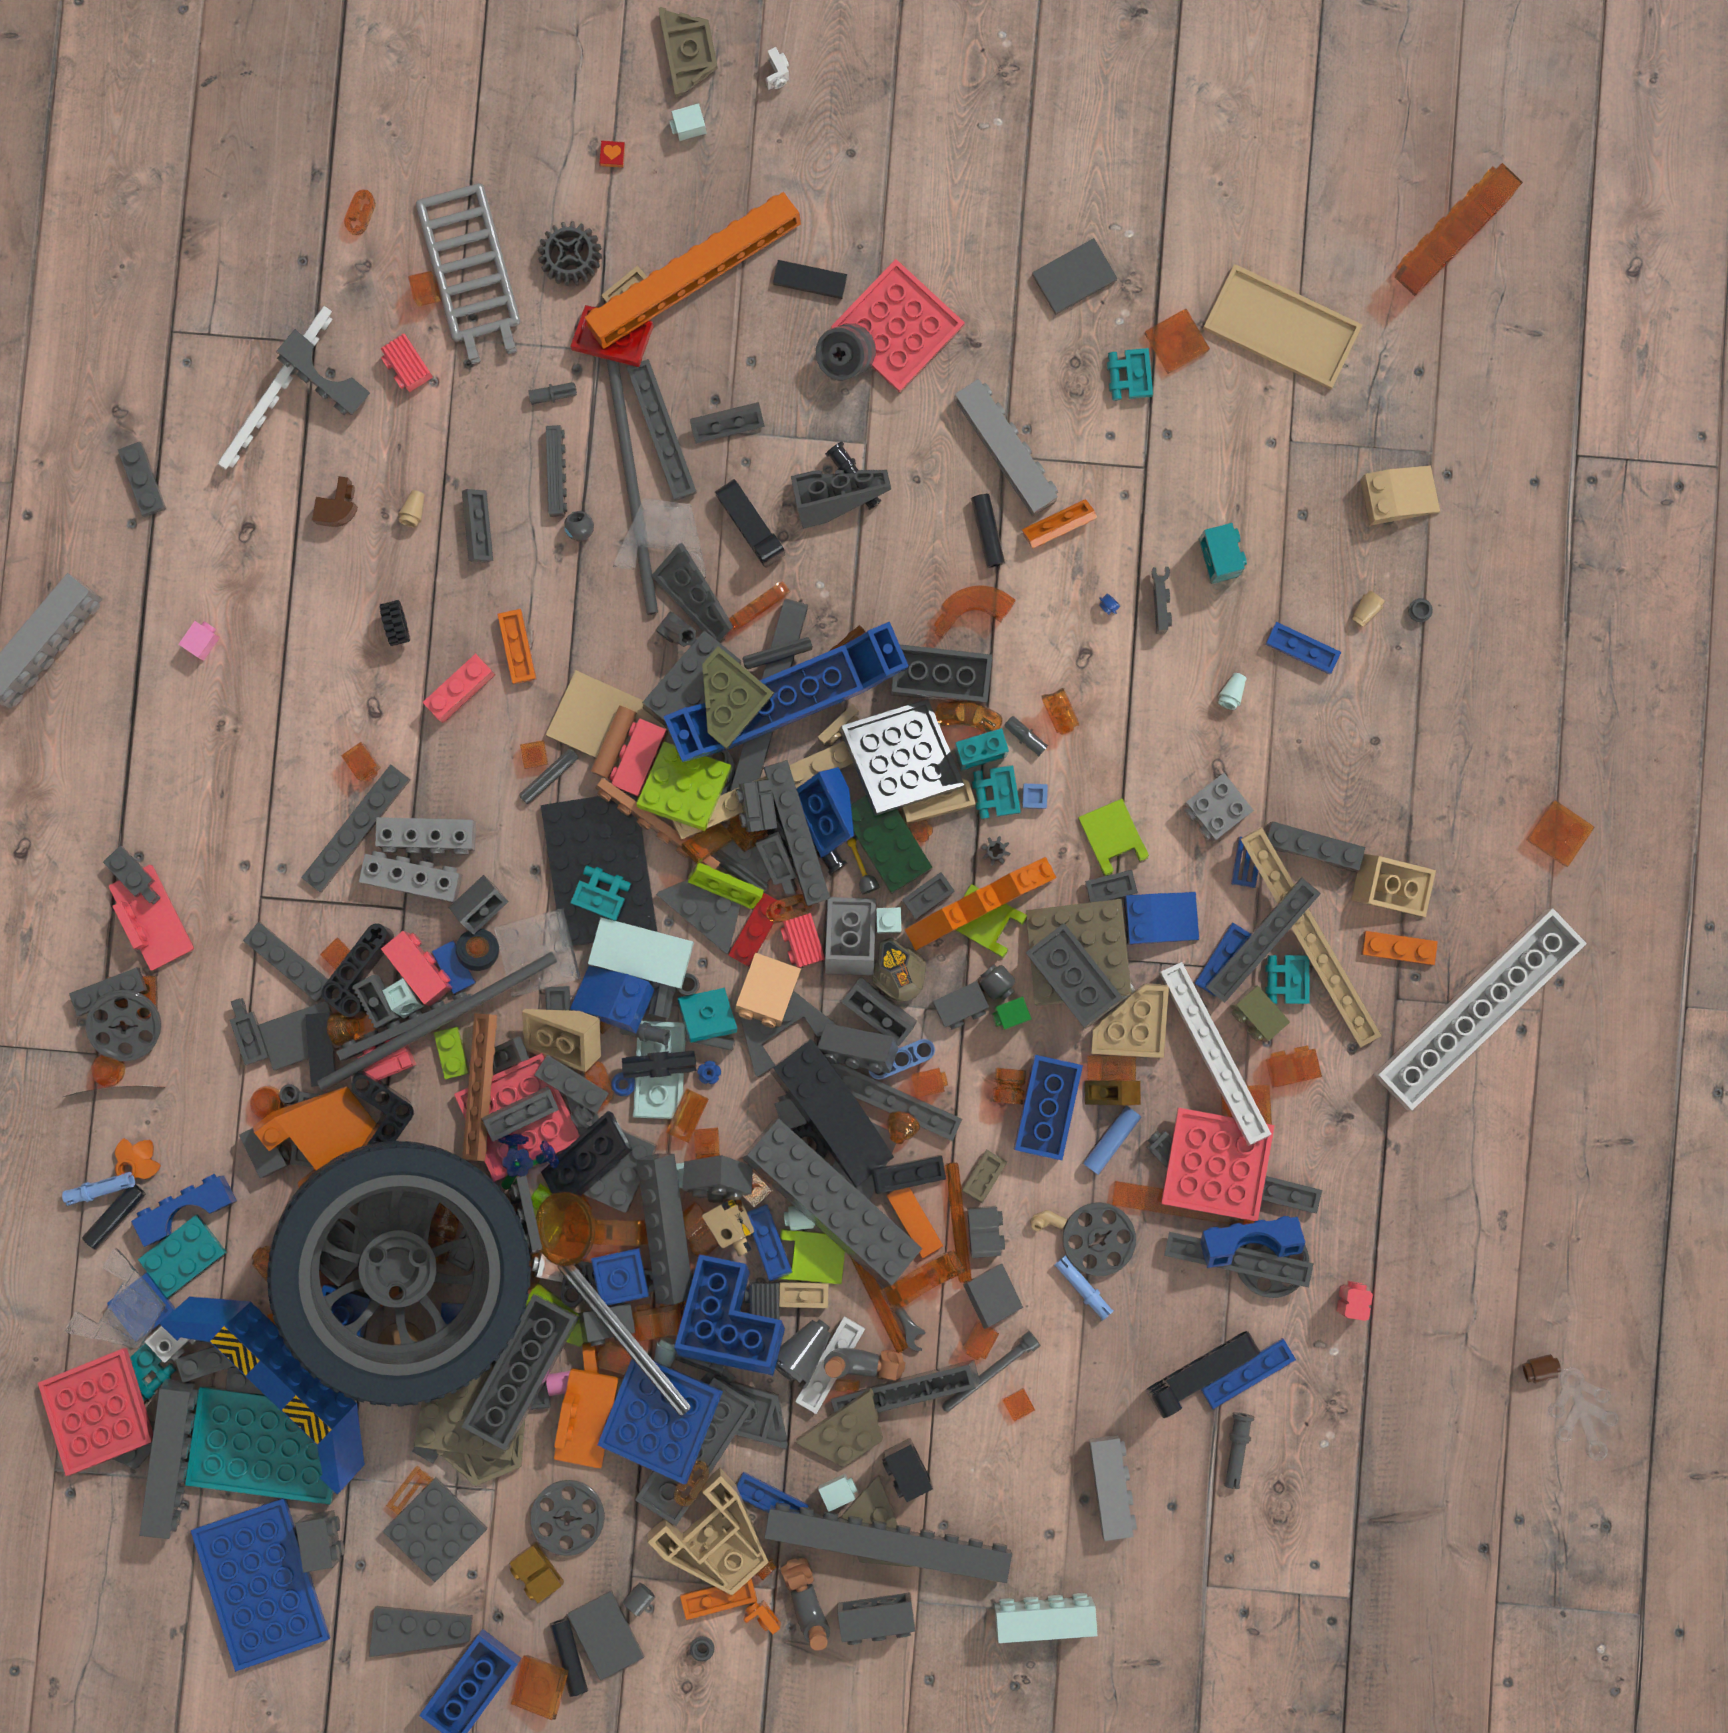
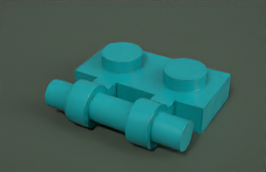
M1149 348L1125 350L1124 360H1118L1117 352H1109V362L1106 364L1107 370L1110 371L1111 383L1108 385L1109 391L1112 392V400H1121L1122 390H1128L1129 399L1152 397L1153 387ZM1120 369H1126V381H1120Z
M1013 765L989 769L990 779H983L982 771L973 772L974 781L972 786L976 790V810H979L980 819L990 818L988 810L990 808L996 809L997 817L1021 813ZM992 786L994 800L987 801L985 788Z
M586 865L583 874L591 877L590 882L587 884L579 881L571 903L617 921L625 898L618 896L617 892L619 889L628 892L631 883L623 880L622 876H613L603 872V869L599 867L592 868ZM602 881L611 885L609 892L597 888L598 882Z
M1267 955V965H1265L1267 987H1265V994H1268L1270 1000L1277 1004V994H1284V1004H1310L1308 956L1285 955L1284 965H1277V955ZM1277 972H1284V987H1277Z
M146 1343L130 1357L143 1401L147 1398H152L155 1395V1390L163 1384L165 1379H171V1375L177 1370L172 1363L163 1368L160 1364L162 1360ZM154 1371L156 1377L148 1384L144 1378Z

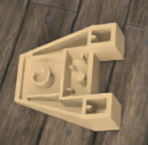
M719 1468L706 1479L702 1486L703 1494L714 1505L684 1533H681L673 1524L663 1518L648 1532V1543L664 1560L733 1595L769 1562L737 1485Z

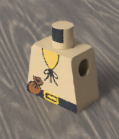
M741 1199L730 1200L702 1215L722 1248L733 1244L739 1257L752 1250L745 1237L752 1234L754 1229Z

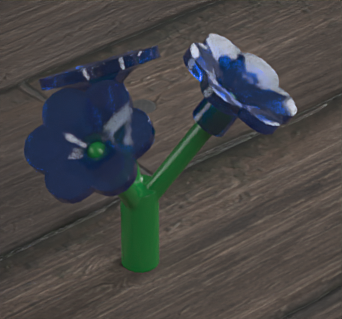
M508 1134L498 1139V1142L508 1145L507 1156L502 1160L503 1167L507 1169V1175L501 1183L504 1189H510L517 1175L519 1177L527 1176L529 1169L538 1163L541 1165L547 1161L552 1168L558 1167L559 1160L555 1150L546 1140H543L542 1144H540L542 1153L532 1160L529 1158L527 1150L520 1149L518 1151V1145L526 1144L529 1141V1137L522 1136L521 1134Z

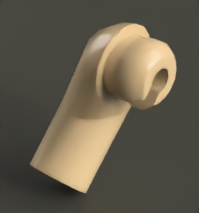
M1044 1210L1031 1218L1030 1225L1034 1231H1041L1042 1228L1050 1224L1062 1230L1067 1219L1050 1210Z

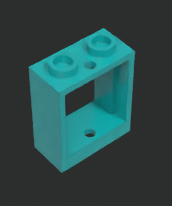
M1002 728L955 742L954 752L960 771L1006 758L1009 753Z

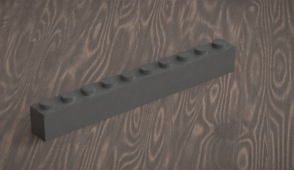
M776 1503L775 1506L770 1505L764 1539L1007 1583L1012 1552L1010 1549H1007L1005 1544L993 1543V1546L983 1545L982 1540L969 1538L967 1542L959 1540V1536L945 1534L944 1537L935 1536L934 1531L921 1529L920 1533L911 1531L910 1527L904 1525H897L896 1528L886 1527L887 1523L873 1520L872 1524L862 1522V1518L848 1516V1519L838 1518L839 1514L833 1512H824V1515L814 1513V1509L806 1507L794 1510L790 1509V1505L785 1503Z

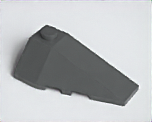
M814 470L791 476L797 510L803 529L828 523L891 490L887 470H858L856 473L845 474L843 470H836L835 474H823L822 470Z

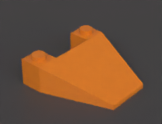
M348 1086L273 1111L255 1124L253 1129L255 1135L268 1151H271L288 1137L291 1138L314 1167L313 1171L298 1181V1187H300L315 1171L330 1162V1160L345 1152L362 1147L376 1122Z

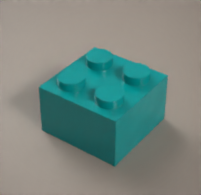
M1233 523L1205 529L1199 537V542L1210 583L1214 584L1239 577L1245 569L1244 566L1247 565L1244 551L1240 552L1238 543L1241 542L1238 529H1234Z

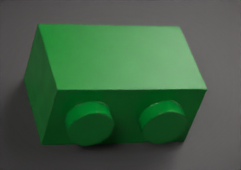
M1023 997L994 1007L995 1012L991 1013L995 1026H1001L1002 1030L1031 1020Z

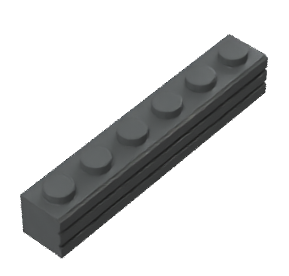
M561 425L546 426L548 513L550 517L565 516V512H567V503L564 502V497H567V489L564 488V483H566L567 479L563 468H566V459H563V453H566L565 444H563L565 430H562Z

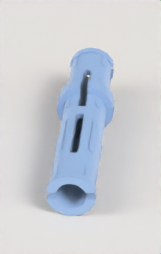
M127 1172L95 1183L86 1182L78 1188L63 1191L62 1199L64 1203L66 1202L67 1206L81 1201L90 1202L98 1196L134 1187L135 1178L131 1175V1172Z
M1066 1255L1054 1264L1084 1298L1083 1302L1086 1305L1089 1304L1102 1321L1114 1311L1099 1295L1100 1291L1098 1289L1095 1290Z

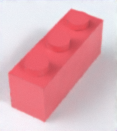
M475 653L422 703L439 721L444 723L491 680L495 674Z
M640 718L638 723L633 722L628 736H631L628 746L623 745L619 758L622 759L619 767H614L609 780H612V784L628 794L640 797L664 742L667 730Z
M402 931L382 947L381 950L422 1003L431 1006L453 989L448 983L451 979L445 971L437 969L434 965L436 960L431 953L422 950L420 947L422 942L416 934Z

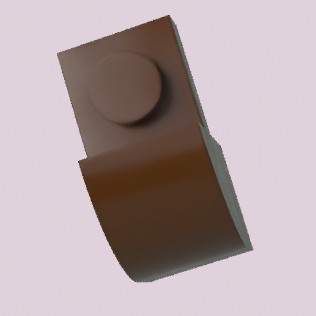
M338 477L335 499L316 497L312 521L317 525L339 527L350 522L355 516L358 506L354 502H349L354 497L355 486L352 485V481L348 477Z

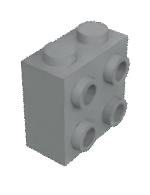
M1225 773L1184 803L1186 815L1192 821L1196 820L1201 826L1199 831L1207 840L1211 839L1212 841L1217 840L1254 811Z

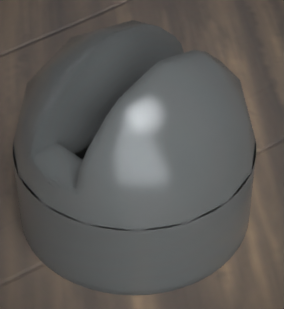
M287 1084L281 1088L279 1096L282 1102L292 1105L298 1102L299 1092L301 1091L298 1087ZM291 1091L295 1094L294 1097L288 1095V1092Z

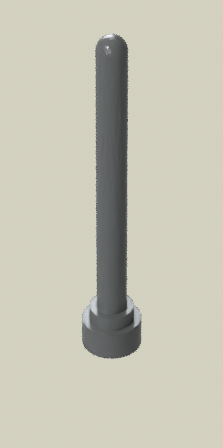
M1030 1331L1022 1335L1023 1339L1019 1341L1020 1344L979 1375L981 1383L977 1388L956 1393L943 1403L942 1409L946 1412L952 1410L1026 1351L1029 1353L1031 1350L1034 1352L1041 1345Z

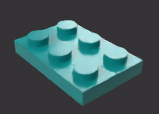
M197 1214L145 1253L138 1261L165 1297L169 1298L227 1252Z

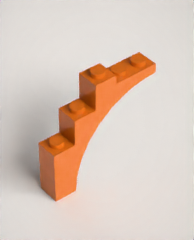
M1044 857L972 892L904 930L916 951L1057 877L1047 858Z

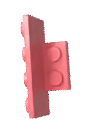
M148 865L144 867V870L155 880L150 887L161 897L155 904L149 903L142 894L135 897L120 880L109 885V889L117 903L112 907L133 949L141 951L150 970H156L193 951L194 946L153 865Z

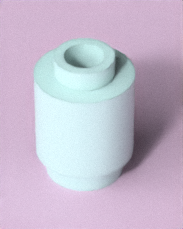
M788 1206V1211L784 1212L785 1226H790L791 1231L811 1229L816 1226L795 1206Z

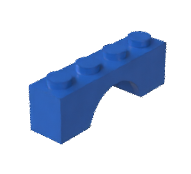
M215 1174L210 1175L202 1180L203 1185L197 1188L191 1185L180 1191L181 1196L175 1199L172 1196L158 1202L159 1207L153 1210L148 1207L136 1213L138 1218L131 1222L143 1246H150L168 1237L172 1233L174 1216L186 1205L199 1206L210 1214L236 1202L237 1200L225 1176L216 1177Z
M1283 1216L1272 1221L1258 1220L1252 1224L1245 1225L1236 1223L1226 1228L1211 1227L1203 1231L1200 1240L1207 1268L1231 1265L1235 1251L1245 1244L1258 1243L1265 1245L1278 1257L1302 1254L1306 1243L1298 1217L1290 1218L1289 1216Z

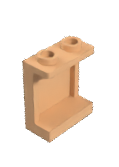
M755 953L738 998L735 1012L739 1013L738 1015L744 1019L752 1020L754 1018L760 1020L763 1025L770 1028H775V1026L781 1027L801 968Z

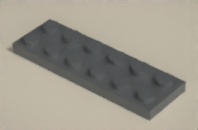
M715 1375L709 1385L722 1390L723 1393L687 1484L679 1483L652 1471L635 1498V1501L677 1526L756 1402Z

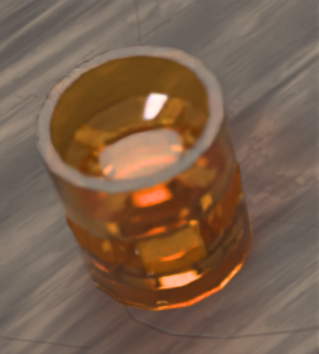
M995 1068L994 1081L997 1083V1087L993 1088L992 1102L1023 1105L1024 1091L1021 1089V1086L1025 1084L1026 1071Z

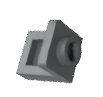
M1164 1130L1161 1133L1156 1131L1147 1140L1150 1144L1146 1148L1167 1168L1172 1138Z

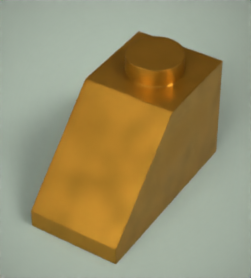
M1085 1080V1105H1141V1081Z

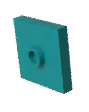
M725 987L678 997L679 1008L690 1043L737 1033L738 1028Z

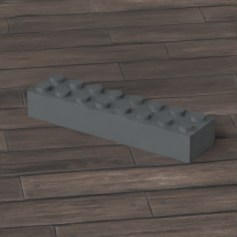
M779 1118L771 1121L742 1155L741 1158L884 1287L892 1286L923 1249Z

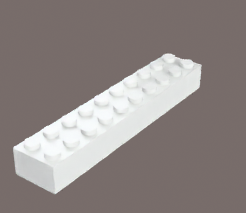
M1553 908L1545 910L1373 1075L1406 1110H1413L1587 943Z

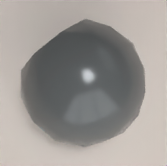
M576 511L567 516L564 521V529L567 536L571 539L582 541L589 538L593 533L594 522L589 514L583 511Z

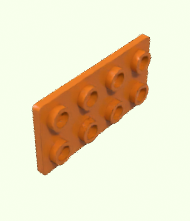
M573 1368L570 1370L554 1445L556 1448L555 1460L594 1468L602 1467L605 1449L598 1446V1442L614 1404L618 1384L617 1377Z

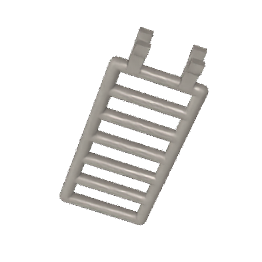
M481 183L417 200L416 208L452 340L455 342L464 340L468 358L472 365L481 362L474 337L501 330L508 355L516 353L517 349L510 327L519 325L520 317L484 186ZM474 194L477 195L480 207L429 220L426 207ZM480 216L483 217L486 229L435 242L433 229ZM489 239L492 251L441 264L439 251ZM495 261L498 273L447 287L444 274ZM501 283L503 296L453 309L450 296ZM507 305L510 318L459 331L456 318Z

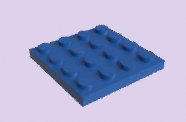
M631 1359L598 1446L679 1483L687 1484L723 1391L654 1361L691 1406L687 1413L679 1416L635 1361Z

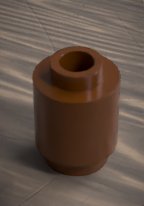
M1551 1354L1528 1359L1527 1363L1522 1364L1523 1373L1528 1383H1539L1558 1378V1373L1561 1372L1559 1360L1553 1358Z

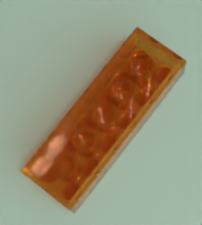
M1503 163L1497 169L1492 166L1483 176V179L1467 192L1462 201L1459 200L1451 208L1448 215L1442 217L1434 226V229L1418 242L1414 250H1410L1403 257L1400 264L1396 267L1399 271L1395 278L1416 296L1512 198L1523 181Z

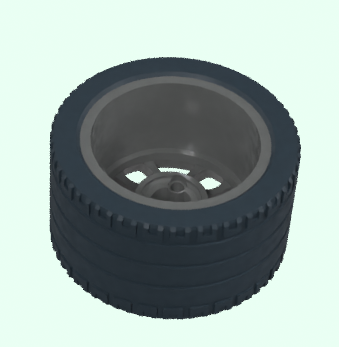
M387 1141L355 1148L330 1160V1162L315 1171L295 1192L280 1217L273 1237L267 1269L268 1297L274 1322L280 1336L284 1339V1344L292 1353V1356L298 1359L300 1365L313 1378H318L321 1384L326 1385L336 1393H343L347 1398L363 1403L364 1400L370 1401L372 1405L377 1404L391 1407V1404H397L398 1407L418 1405V1402L425 1401V1403H428L432 1400L444 1398L445 1394L450 1392L453 1394L457 1390L468 1386L469 1381L472 1379L477 1380L481 1374L491 1367L490 1364L494 1360L497 1361L503 1351L509 1346L508 1341L510 1338L513 1339L518 1326H520V1317L525 1312L529 1297L528 1288H530L531 1267L529 1266L530 1255L528 1243L524 1236V1229L518 1215L514 1211V1207L499 1187L477 1167L447 1150L411 1141ZM391 1191L390 1231L376 1236L349 1208L372 1195ZM406 1191L419 1193L428 1198L426 1213L414 1233L400 1230L399 1202L401 1196ZM441 1203L459 1219L468 1237L459 1238L431 1249L423 1239V1236L432 1220L437 1205ZM338 1219H345L354 1224L368 1240L369 1243L361 1255L341 1250L327 1240L328 1233ZM374 1248H379L383 1251V1257L379 1261H372L369 1258V1253ZM456 1248H469L473 1251L474 1271L466 1276H450L436 1272L435 1258ZM417 1249H423L426 1252V1258L422 1262H416L412 1258L413 1252ZM325 1251L341 1259L359 1264L360 1279L350 1282L324 1296L319 1278L321 1252ZM434 1282L470 1285L471 1289L463 1307L446 1324L426 1294ZM393 1286H400L403 1289V1295L398 1299H393L389 1296V1290ZM364 1288L365 1292L372 1298L371 1302L354 1323L343 1325L331 1311L333 1303L351 1291ZM419 1301L432 1316L436 1331L435 1334L415 1342L410 1338L406 1329L405 1307ZM380 1304L395 1308L396 1323L401 1340L400 1345L376 1343L357 1335L358 1330L373 1315Z

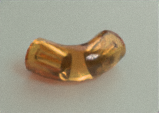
M950 701L939 703L936 708V719L941 726H969L987 733L1000 729L1002 725V716L998 712L980 704Z

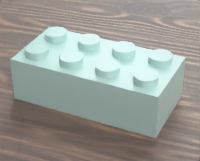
M1086 1593L1073 1594V1598L1051 1595L1048 1596V1600H1038V1597H1026L1024 1601L1014 1602V1599L1011 1598L1000 1599L999 1603H994L998 1643L1098 1636L1096 1608L1091 1596L1087 1597Z

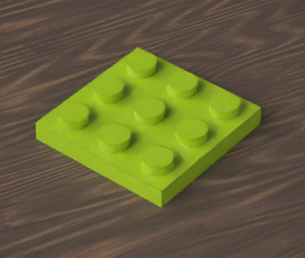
M664 742L638 799L637 808L705 831L732 767L730 764L707 756L682 762L676 746Z

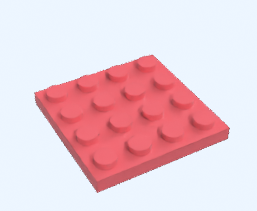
M895 259L831 326V329L845 323H856L864 327L872 335L876 344V356L871 367L900 393L960 331L965 322Z
M542 1053L493 1075L489 1114L547 1086L559 1109L493 1142L487 1132L485 1163L494 1182L506 1177L510 1170L512 1143L516 1144L515 1163L518 1162V1168L542 1155L549 1157L566 1149L580 1136L576 1125L571 1119V1113L562 1093L535 1076L536 1071L545 1059ZM468 1088L454 1094L465 1119Z
M1177 1108L1161 1204L1258 1221L1275 1125L1267 1124L1271 1132L1269 1137L1248 1146L1233 1117Z
M122 1348L38 1382L66 1476L76 1474L152 1443L153 1430L127 1348Z

